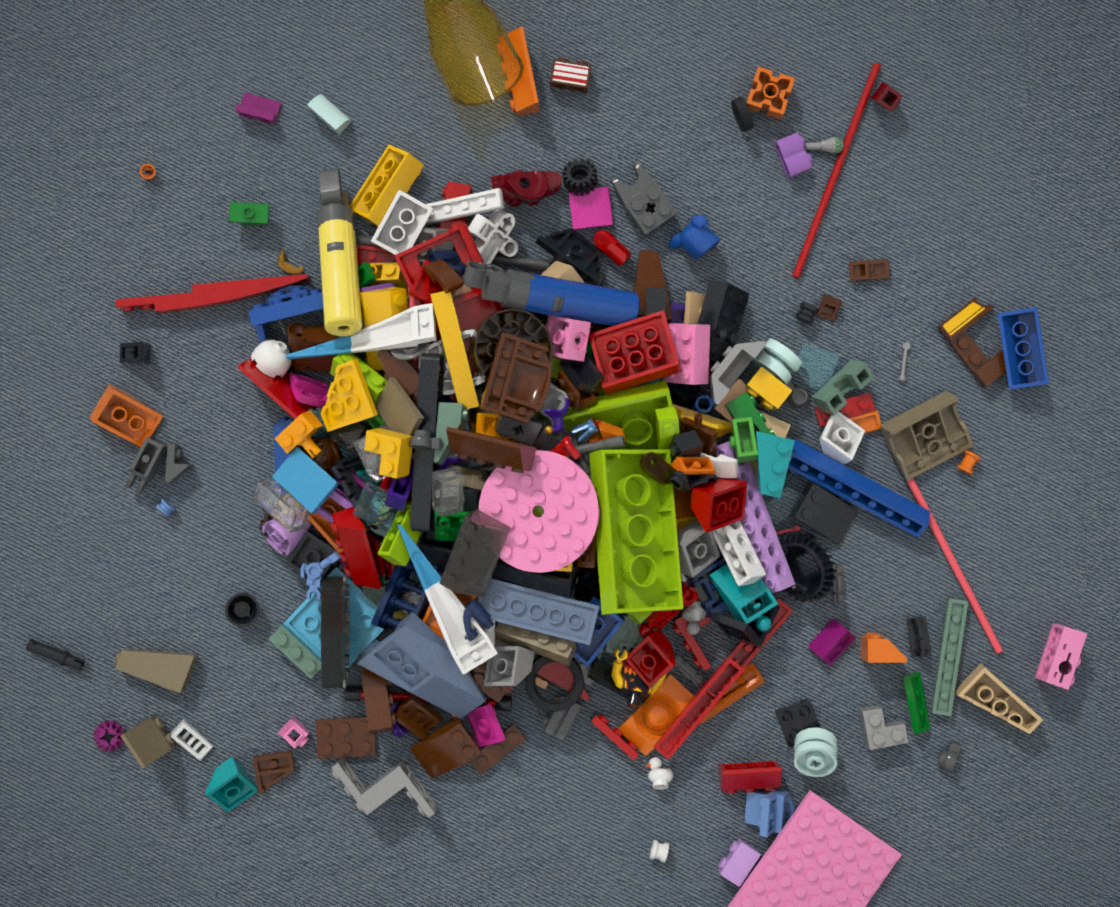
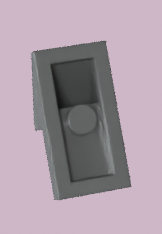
M167 444L165 482L174 483L193 466L190 464H178L182 458V449H180L178 444Z

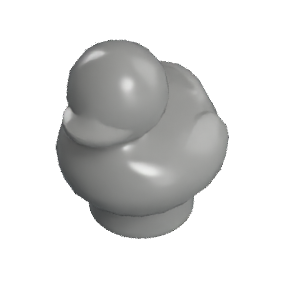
M695 601L691 606L686 605V609L682 613L683 619L689 622L686 628L689 634L696 635L700 631L697 621L704 619L706 616V611L701 607V602Z

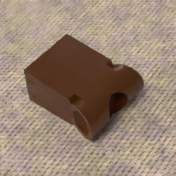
M293 323L287 327L288 344L291 348L290 353L340 338V336L328 333L324 325H310L307 327L300 323ZM337 355L292 359L291 368L294 371H303L309 368L312 371L330 372L333 358Z

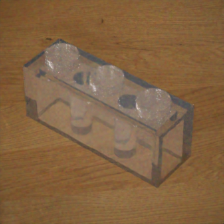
M272 477L257 482L253 501L290 533L306 527L310 512Z

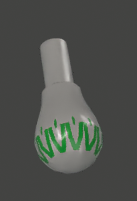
M831 137L821 142L806 143V151L821 150L837 154L844 148V142L839 137Z

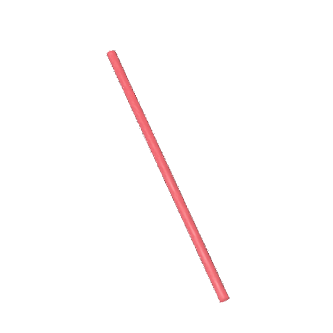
M914 478L906 481L918 505L930 511ZM930 511L929 526L995 653L998 654L1003 649Z

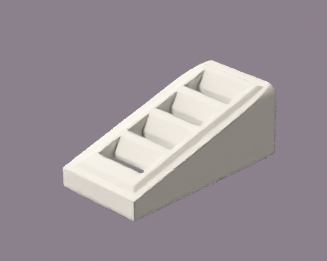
M185 719L171 732V738L199 761L213 748V745ZM185 728L187 731L180 736L179 733ZM191 733L193 736L186 742L185 739ZM198 739L199 741L192 747L191 744ZM202 743H203L205 746H204V747L202 748V750L198 753L196 750H197V749L202 745Z

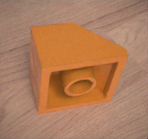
M866 632V636H860L862 660L868 663H907V658L888 639L882 637V634Z

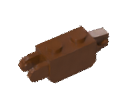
M379 350L377 357L385 365L382 368L385 372L384 377L387 380L389 377H395L410 399L417 403L418 370L409 360L396 359L392 356L391 352Z

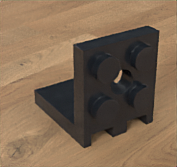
M779 605L763 614V616H767L771 620V625L780 609ZM714 612L711 617L713 622L726 636L730 638L733 636L746 644L749 642L757 648H761L769 630L765 632L758 630L756 620L747 624L734 619V617L730 618Z

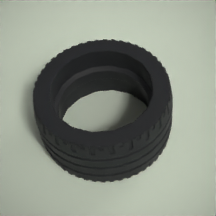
M539 655L533 660L532 671L525 677V687L529 698L536 706L546 711L558 712L570 708L578 701L584 688V676L580 665L573 658L570 666H567L574 676L572 691L561 700H549L538 692L535 678L543 665L557 661Z

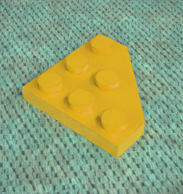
M356 358L337 365L335 379L330 385L326 396L328 397L327 402L321 411L327 432L378 415L358 359Z

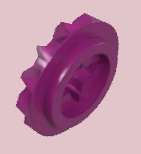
M115 721L101 723L94 731V741L97 744V748L102 749L104 752L118 750L124 743L120 736L125 731ZM107 731H109V734L117 735L111 739V742L108 739H102V737L107 735Z

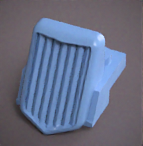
M790 791L748 792L745 822L758 826V829H760L759 836L768 837L773 832L780 833L796 810Z

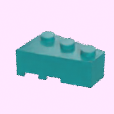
M754 431L758 451L756 460L758 493L781 498L795 440Z

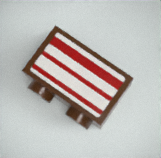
M566 58L553 59L550 87L587 93L591 65L584 61H577V63L569 62Z

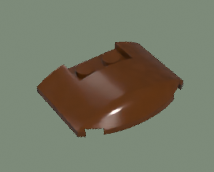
M502 332L494 352L495 355L486 388L483 392L480 409L527 424L530 421L529 419L540 410L549 390L551 362L549 363L547 356L549 352L548 347Z

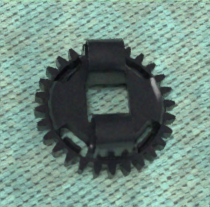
M794 532L781 538L779 542L782 550L788 549L786 561L794 582H798L808 588L807 591L802 592L803 589L794 585L784 589L783 593L787 591L789 593L788 597L794 596L795 601L800 599L802 603L806 601L808 603L816 602L824 598L831 592L830 588L835 585L833 581L836 579L833 575L836 570L832 568L835 562L830 561L832 555L826 553L828 548L823 549L822 542L817 544L816 537L814 538L811 533L803 534L801 532L797 535ZM810 553L818 570L805 576L796 558Z

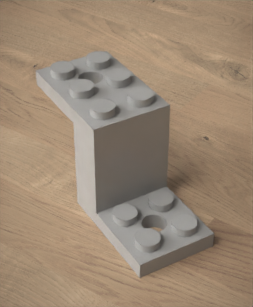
M344 758L339 759L332 767L334 770L332 771L333 776L338 781L341 780L343 782L345 792L350 797H354L357 801V808L362 813L365 812L366 815L404 787H406L405 792L411 800L415 799L418 803L417 808L423 816L426 814L430 818L437 810L438 805L404 760L368 787H365Z

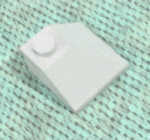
M838 411L835 415L830 416L819 439L823 454L845 465L852 461L865 430Z

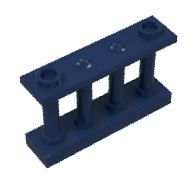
M411 559L406 566L395 565L372 619V625L386 630L389 625L397 628L400 621L393 618L396 607L410 613L413 612L423 621L430 604L424 589L408 582L412 570L416 572ZM434 565V569L442 577L447 570ZM404 589L421 595L417 607L400 600Z

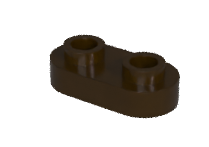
M654 452L646 453L640 458V467L646 474L661 485L670 484V474L675 471L670 464Z

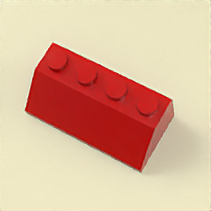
M350 507L331 514L333 523L330 524L334 535H338L335 541L338 549L342 548V552L339 554L342 563L347 565L344 567L347 578L351 577L356 585L375 589L382 588L365 528L355 508Z

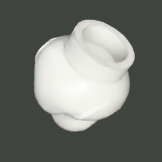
M653 757L650 759L649 764L646 765V767L652 769L649 771L648 778L653 783L654 789H667L668 783L673 778V772L669 767L667 769L661 768L662 761L658 757Z

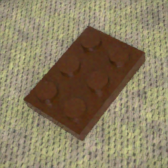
M367 716L315 720L318 759L376 756L375 734L370 735Z

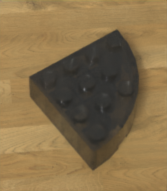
M346 576L322 577L320 629L322 688H346V680H350V668H346V666H350V654H346V652H350V639H346L350 638V611H346V609H350V597L346 598V596H350V584H346Z

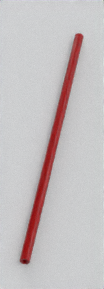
M878 63L873 64L844 139V148L839 152L793 271L792 277L799 279L880 70L881 65Z

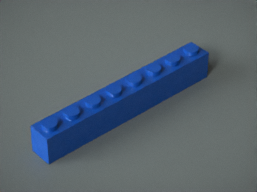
M795 439L788 469L917 538L928 527L929 510Z

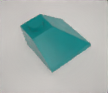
M230 757L216 767L205 794L228 813L258 792V787L243 765L234 757Z

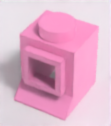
M292 717L277 734L282 736L293 748H296L298 745L302 747L309 740L307 735L310 731L299 720ZM293 729L300 734L297 740L290 734Z

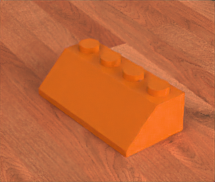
M519 27L501 36L502 43L498 44L500 55L505 57V62H502L504 74L508 73L509 81H506L508 93L512 92L513 99L510 100L511 110L516 111L517 116L539 112V102L524 29Z

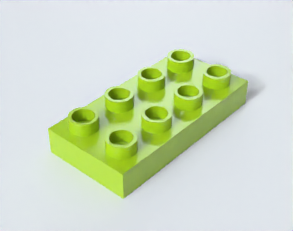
M664 380L597 396L595 405L575 410L570 404L568 412L563 416L564 429L571 432L573 430L572 427L587 422L591 417L595 422L601 420L622 428L626 440L625 447L613 450L658 449L655 409L673 406L667 382ZM539 412L535 413V415L540 416L542 420L545 419V420L550 421L547 417L543 416L541 413H539ZM576 432L575 434H577V446H578V445H582V443L584 442V440L579 443V442H578V439L580 438V437L578 436L579 432Z
M670 449L598 450L589 453L591 481L594 487L597 488L600 509L599 524L596 529V547L602 615L683 609L673 485L671 483L666 485L659 484L640 467L641 456L650 452L656 453L671 465Z

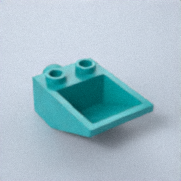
M728 564L709 575L734 619L747 624L756 619L758 630L765 632L770 629L771 620L767 616H763V614L778 605L762 579H759L754 584L738 586Z

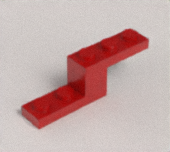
M685 581V586L688 588L689 584ZM682 614L673 619L675 624L672 626L678 635H683L685 639L683 644L687 651L692 650L694 653L693 661L698 669L702 667L706 671L711 668L695 639L687 632L686 628L689 622L683 619ZM706 616L704 619L697 621L700 628L711 622Z

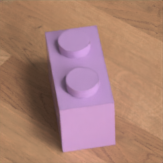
M741 838L737 842L733 841L729 847L730 853L726 858L723 857L718 864L720 875L738 887L741 886L761 856L759 850Z

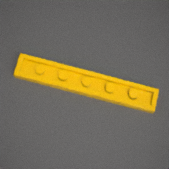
M442 291L430 294L457 403H463L467 406V409L479 407L451 292L446 294Z

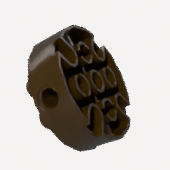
M510 308L492 313L478 324L471 337L470 355L475 370L486 382L488 381L495 355L494 352L502 332L548 347L549 352L547 356L549 363L551 362L553 345L549 331L538 318L526 310Z

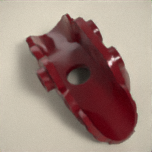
M515 170L505 175L491 176L490 179L493 189H502L503 201L511 207H517L521 204L537 205L545 197L556 194L562 184L561 175L554 171L523 172V170ZM528 180L529 188H523L520 182Z

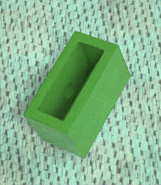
M752 417L732 419V436L729 437L730 447L735 450L736 460L738 463L756 461L758 451Z

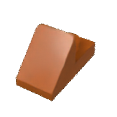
M601 421L598 423L601 433L593 434L585 444L623 435L625 442L626 440L622 428Z

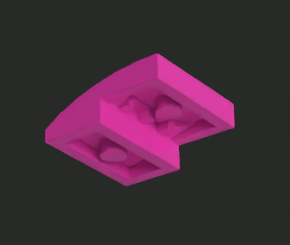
M609 187L595 188L593 191L590 190L589 194L583 192L584 195L580 196V193H577V195H574L573 192L569 193L573 230L614 225Z
M290 373V385L297 402L323 408L327 402L328 397L326 396L330 387L324 381Z

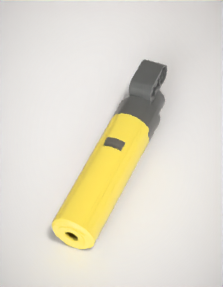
M339 169L319 171L320 209L317 211L324 327L328 333L341 337L353 335L361 330L362 314L354 211L349 207L348 194L342 190Z

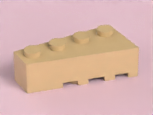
M982 663L955 689L959 697L972 702L974 705L987 710L1029 734L1043 721L1030 706Z

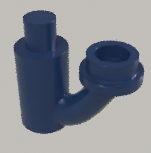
M453 250L429 252L428 259L430 262L441 259L452 267L460 277L464 275L466 269L464 263L457 262L453 265L455 261L460 260L458 253H455Z
M475 598L466 604L463 613V623L466 632L464 638L465 640L468 639L469 642L478 635L477 629H472L471 616L480 625L484 624L487 629L494 625L489 619L491 615Z

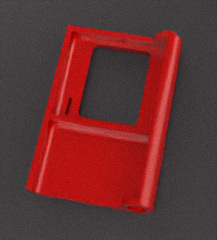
M461 221L455 222L450 225L451 229L447 232L394 255L409 289L421 268L417 255L444 242L451 241L461 262L465 265L469 261L484 263L466 223H461ZM473 287L471 291L453 299L461 332L471 329L475 330L478 324L490 314L506 310V308L501 307L499 302L483 300L482 289ZM414 298L417 306L425 304L420 300ZM435 315L436 341L434 342L441 340V335ZM471 337L463 339L466 354L470 352Z

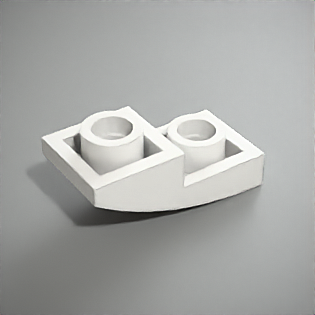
M701 453L700 457L710 458L716 474L707 475H716L720 478L738 477V461L722 454L715 458Z

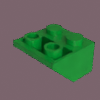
M435 510L436 540L476 542L477 511Z

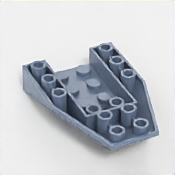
M413 612L401 620L396 630L381 642L376 640L369 645L357 662V664L460 719L486 701L485 696L469 672L464 675L461 673L449 652L446 642Z

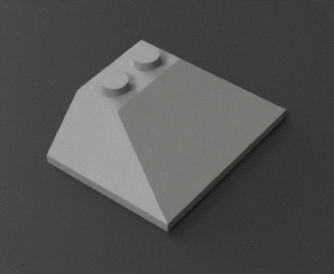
M765 341L736 344L733 348L729 346L722 354L725 357L721 363L717 361L710 370L713 372L710 376L712 409L719 405L730 391L733 383L767 344Z

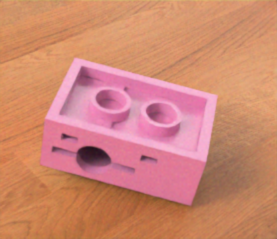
M1053 623L1035 678L1069 690V687L1073 685L1075 680V669L1081 662L1080 654L1087 634Z

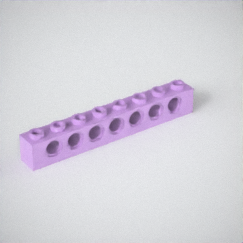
M730 441L717 446V457L722 454L736 459L735 450L730 447ZM750 462L738 463V477L736 479L747 482L744 519L740 522L766 573L761 579L771 593H775L795 585L762 494L758 493V483Z

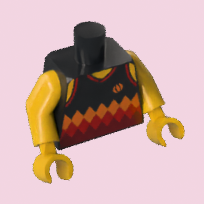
M615 649L614 656L616 660L613 663L611 676L616 687L619 688V694L628 696L627 705L639 707L640 699L645 700L649 695H654L663 684L667 673L649 688L625 660L628 655L627 651L623 649V654L618 656L619 649Z

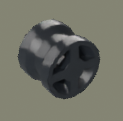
M801 302L800 311L796 313L795 318L812 325L814 322L813 317L819 310L812 305Z

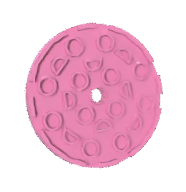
M536 450L531 471L524 470L522 474L511 471L512 467L506 466L505 469L496 468L485 482L479 500L481 530L493 552L504 562L517 569L538 573L558 570L577 560L593 541L600 517L598 495L587 473L568 457L542 450ZM535 506L543 507L544 514L541 517L534 515Z

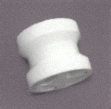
M653 840L649 859L654 860L656 858L665 863L669 843L665 842L662 844L658 840Z

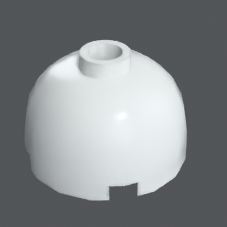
M276 340L261 342L251 354L252 361L255 359L257 362L256 367L262 373L273 378L276 375L282 378L289 370L292 360L286 358V355L290 354L286 344Z

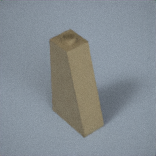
M124 649L118 652L115 658V663H117L115 669L182 693L186 689L198 655L194 653Z

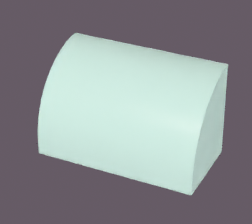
M322 94L316 96L307 104L310 110L338 135L351 122L350 118Z

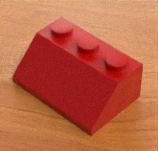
M721 478L692 489L691 509L705 532L709 533L744 519L747 482L736 478Z
M777 761L718 764L720 789L727 794L737 793L736 790L756 792V789L762 788L764 791H775V788L780 787L782 769Z

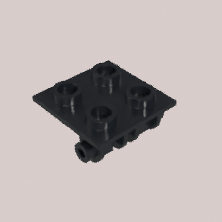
M803 699L800 703L775 710L788 747L794 745L795 737L800 731L807 728H821L810 700Z

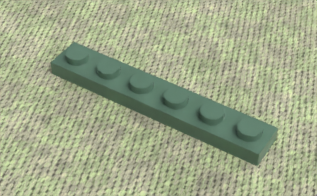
M947 598L930 711L933 714L952 715L969 601Z

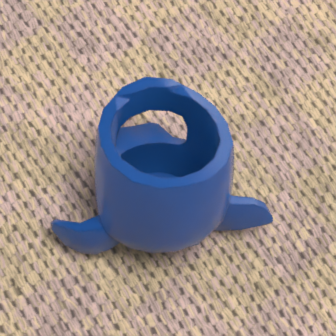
M695 215L691 218V223L681 233H676L671 238L668 246L672 249L681 246L686 253L697 260L704 253L716 247L721 239L708 227L709 222L706 221V216Z

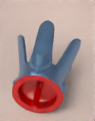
M591 417L587 422L572 427L573 433L579 432L578 436L580 438L578 442L580 443L584 440L582 443L584 444L594 433L600 431L597 424L601 420L595 422Z

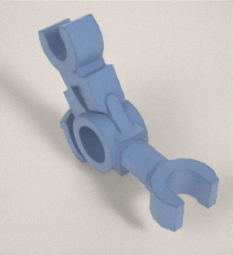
M337 551L321 562H313L309 565L306 563L302 564L300 575L305 579L307 574L306 586H310L306 593L307 599H311L312 592H316L317 599H321L322 592L319 587L322 586V574L326 567L341 558Z

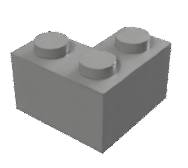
M878 705L859 708L865 746L869 750L908 743L906 728L903 722L885 723L882 708Z

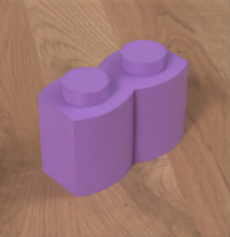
M798 132L779 139L774 143L788 179L812 168V157L809 153H806L804 149L806 146L803 136H799Z

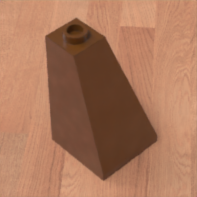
M640 250L636 261L632 292H636L640 300L638 318L645 316L646 288H666L659 253L651 250ZM666 290V317L668 323H670L672 314Z

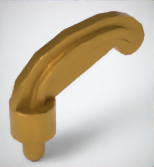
M281 250V254L278 255V264L281 269L291 274L303 272L302 266H299L297 269L287 263L286 256H284L285 251Z

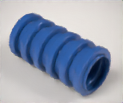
M706 395L698 397L693 405L694 411L702 414L709 412L713 406L712 399ZM699 400L707 402L708 407L706 410L699 408Z

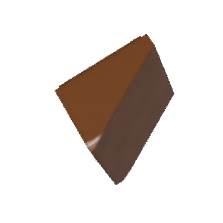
M823 294L818 307L819 311L816 315L834 322L841 307V300Z

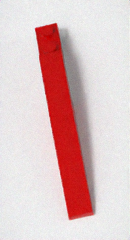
M308 274L194 284L192 285L191 293L116 299L115 302L116 307L122 309V312H133L134 308L153 310V306H155V311L158 313L179 312L242 301L273 293L287 286L299 285L311 281Z
M779 598L776 601L780 609L761 648L793 612ZM739 641L653 747L669 760L743 673L744 668L761 648H757L749 642L746 644Z

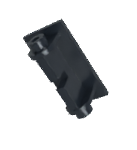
M926 616L907 618L911 657H927V655H931Z

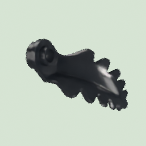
M673 471L669 479L675 488L682 491H690L698 485L717 480V476L707 474L685 475L681 471Z

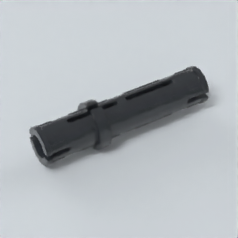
M32 638L27 643L26 650L59 662L61 666L66 665L78 671H81V667H84L85 659L71 655L69 651L63 652Z

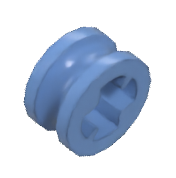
M164 498L161 499V504L156 505L168 517L171 516V511L176 510Z

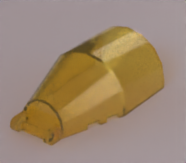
M423 0L425 19L428 23L427 36L430 40L429 52L453 100L464 106H478L496 100L516 85L522 76L524 65L498 14L483 0Z

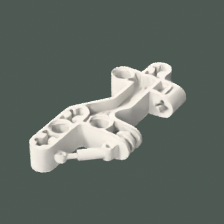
M496 210L492 213L489 220L480 214H476L468 229L471 235L477 238L475 244L485 264H491L497 252L508 257H512L517 253L518 244L508 236L515 225V218L512 214Z

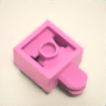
M548 315L545 327L549 331L553 345L552 356L584 362L591 322Z

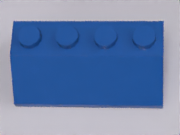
M1037 307L997 313L1009 390L1049 384Z

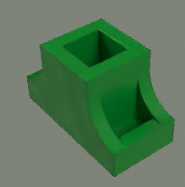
M230 202V223L258 227L269 225V204Z

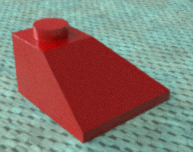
M659 629L648 635L625 659L649 688L676 665L672 644Z

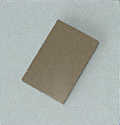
M389 377L375 408L391 431L414 436V431L418 430L424 417L396 378Z

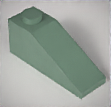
M439 402L436 438L442 439L441 450L434 451V463L438 465H443L451 452L446 432L447 427L464 429L466 421L469 420V410L463 403Z

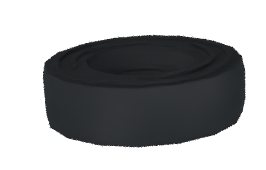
M743 97L733 99L731 105L738 126L743 132L751 130L753 128V119L746 101Z

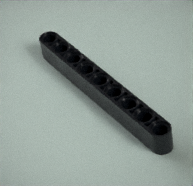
M422 353L420 358L417 408L424 419L418 430L429 431L431 433L430 438H436L439 402H443L445 358L443 354ZM415 449L410 527L413 532L432 533L435 529L439 465L434 463L435 450Z

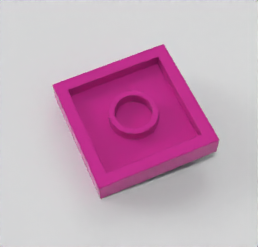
M491 703L478 706L466 715L480 747L499 743L506 739Z

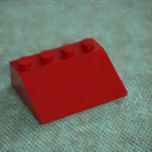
M664 310L589 334L596 365L604 375V378L601 380L602 388L607 394L683 371Z
M250 358L238 365L237 368L294 419L308 411L315 413L319 408L297 402L291 389L290 378L288 377L290 373L288 371L282 378L278 375L273 378L262 373L256 367L257 362L255 359L252 361Z

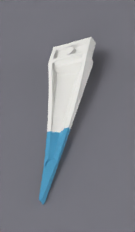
M433 304L413 306L388 319L361 329L353 335L343 336L320 345L287 354L286 358L298 359L416 347L421 343L436 341Z
M398 524V529L449 652L464 675L498 653L489 637L472 616L471 626L472 629H477L478 635L470 642L468 639L465 640L466 632L463 623L465 608L430 564L404 528Z

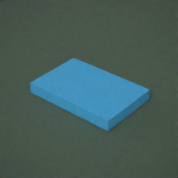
M299 447L294 449L272 476L274 480L312 514L318 511L339 485L332 476Z

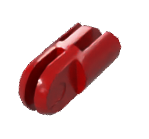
M599 230L595 233L593 241L596 247L618 266L630 259L631 252L610 232Z

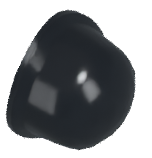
M247 593L235 594L228 600L225 607L226 618L231 624L238 627H246L253 624L260 613L258 601Z

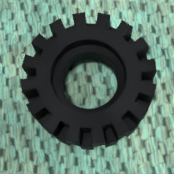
M580 158V161L577 162V159H574V163L570 161L568 166H564L562 171L563 183L569 193L573 192L574 195L580 193V196L584 195L583 192L589 194L590 190L593 191L595 186L597 187V168L593 162L590 163V160L586 159L584 162V159ZM578 174L587 175L583 180L573 179Z

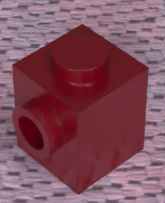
M882 82L871 99L892 112L899 105L903 95Z

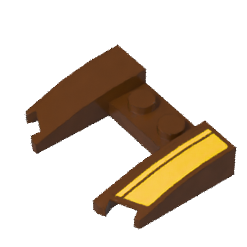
M974 298L939 324L937 329L984 388L1006 372L1003 349L990 359H987L966 332L967 328L993 309L992 305L987 304L985 307L977 303V298Z

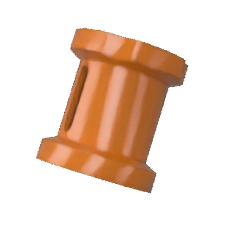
M966 450L965 457L961 464L957 465V468L966 474L972 475V470L977 461L981 460V457Z

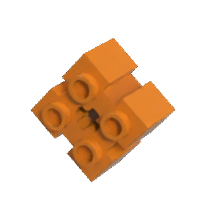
M758 67L751 85L755 89L750 90L746 101L749 110L759 113L761 109L766 110V116L781 120L788 102L784 98H788L791 93L795 78L781 73L777 78L772 76L773 71ZM767 91H771L772 96H768L766 94Z

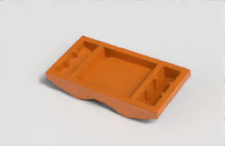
M670 673L654 695H649L618 729L628 740H631L638 746V750L647 756L694 695Z

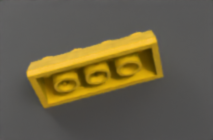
M388 145L349 207L352 208L355 214L372 225L379 227L398 190L408 193L416 177L420 175L424 164L410 153Z
M389 287L360 292L363 328L374 325L408 309L406 288ZM379 350L366 352L367 365L373 370H383L382 368L385 366L377 357Z

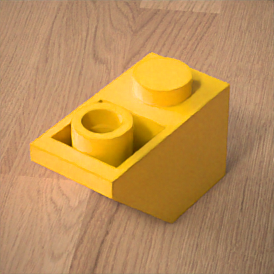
M397 262L370 263L376 280L370 285L394 282L395 287L408 289L407 282Z

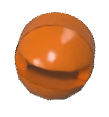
M144 164L141 166L139 173L143 179L150 180L155 176L156 170L153 165ZM142 171L152 172V175L142 174Z

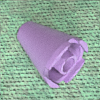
M301 511L296 516H291L287 512L266 522L262 526L263 534L267 533L269 537L266 540L278 553L282 554L285 552V555H289L300 542L305 532L311 527L312 523Z

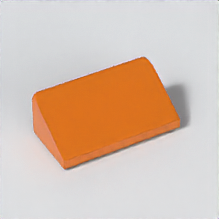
M676 457L671 464L675 470L681 471L685 475L716 474L709 457Z

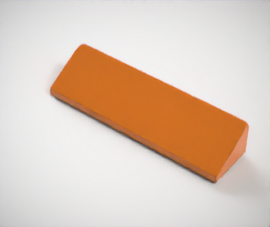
M753 663L744 668L743 673L700 724H703L765 682Z

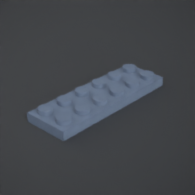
M483 577L477 599L491 615L489 619L492 621L586 645L591 644L600 608L597 605Z

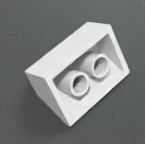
M398 190L371 242L394 255L412 248L433 208Z

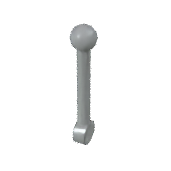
M905 342L902 345L904 353L901 375L899 376L900 382H904L906 380L905 368L908 349H910V344L908 342Z

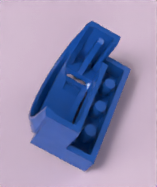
M302 285L287 286L270 295L265 303L252 306L253 310H249L248 313L252 326L256 327L259 343L269 340L267 323L323 309L322 289L315 290ZM287 297L291 298L289 301H283Z

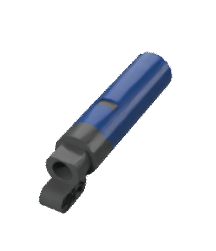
M474 261L467 262L463 276V284L482 289L483 300L499 302L501 307L526 310L538 314L608 326H615L637 319L639 315L640 300L636 292L510 269L504 272L498 266Z

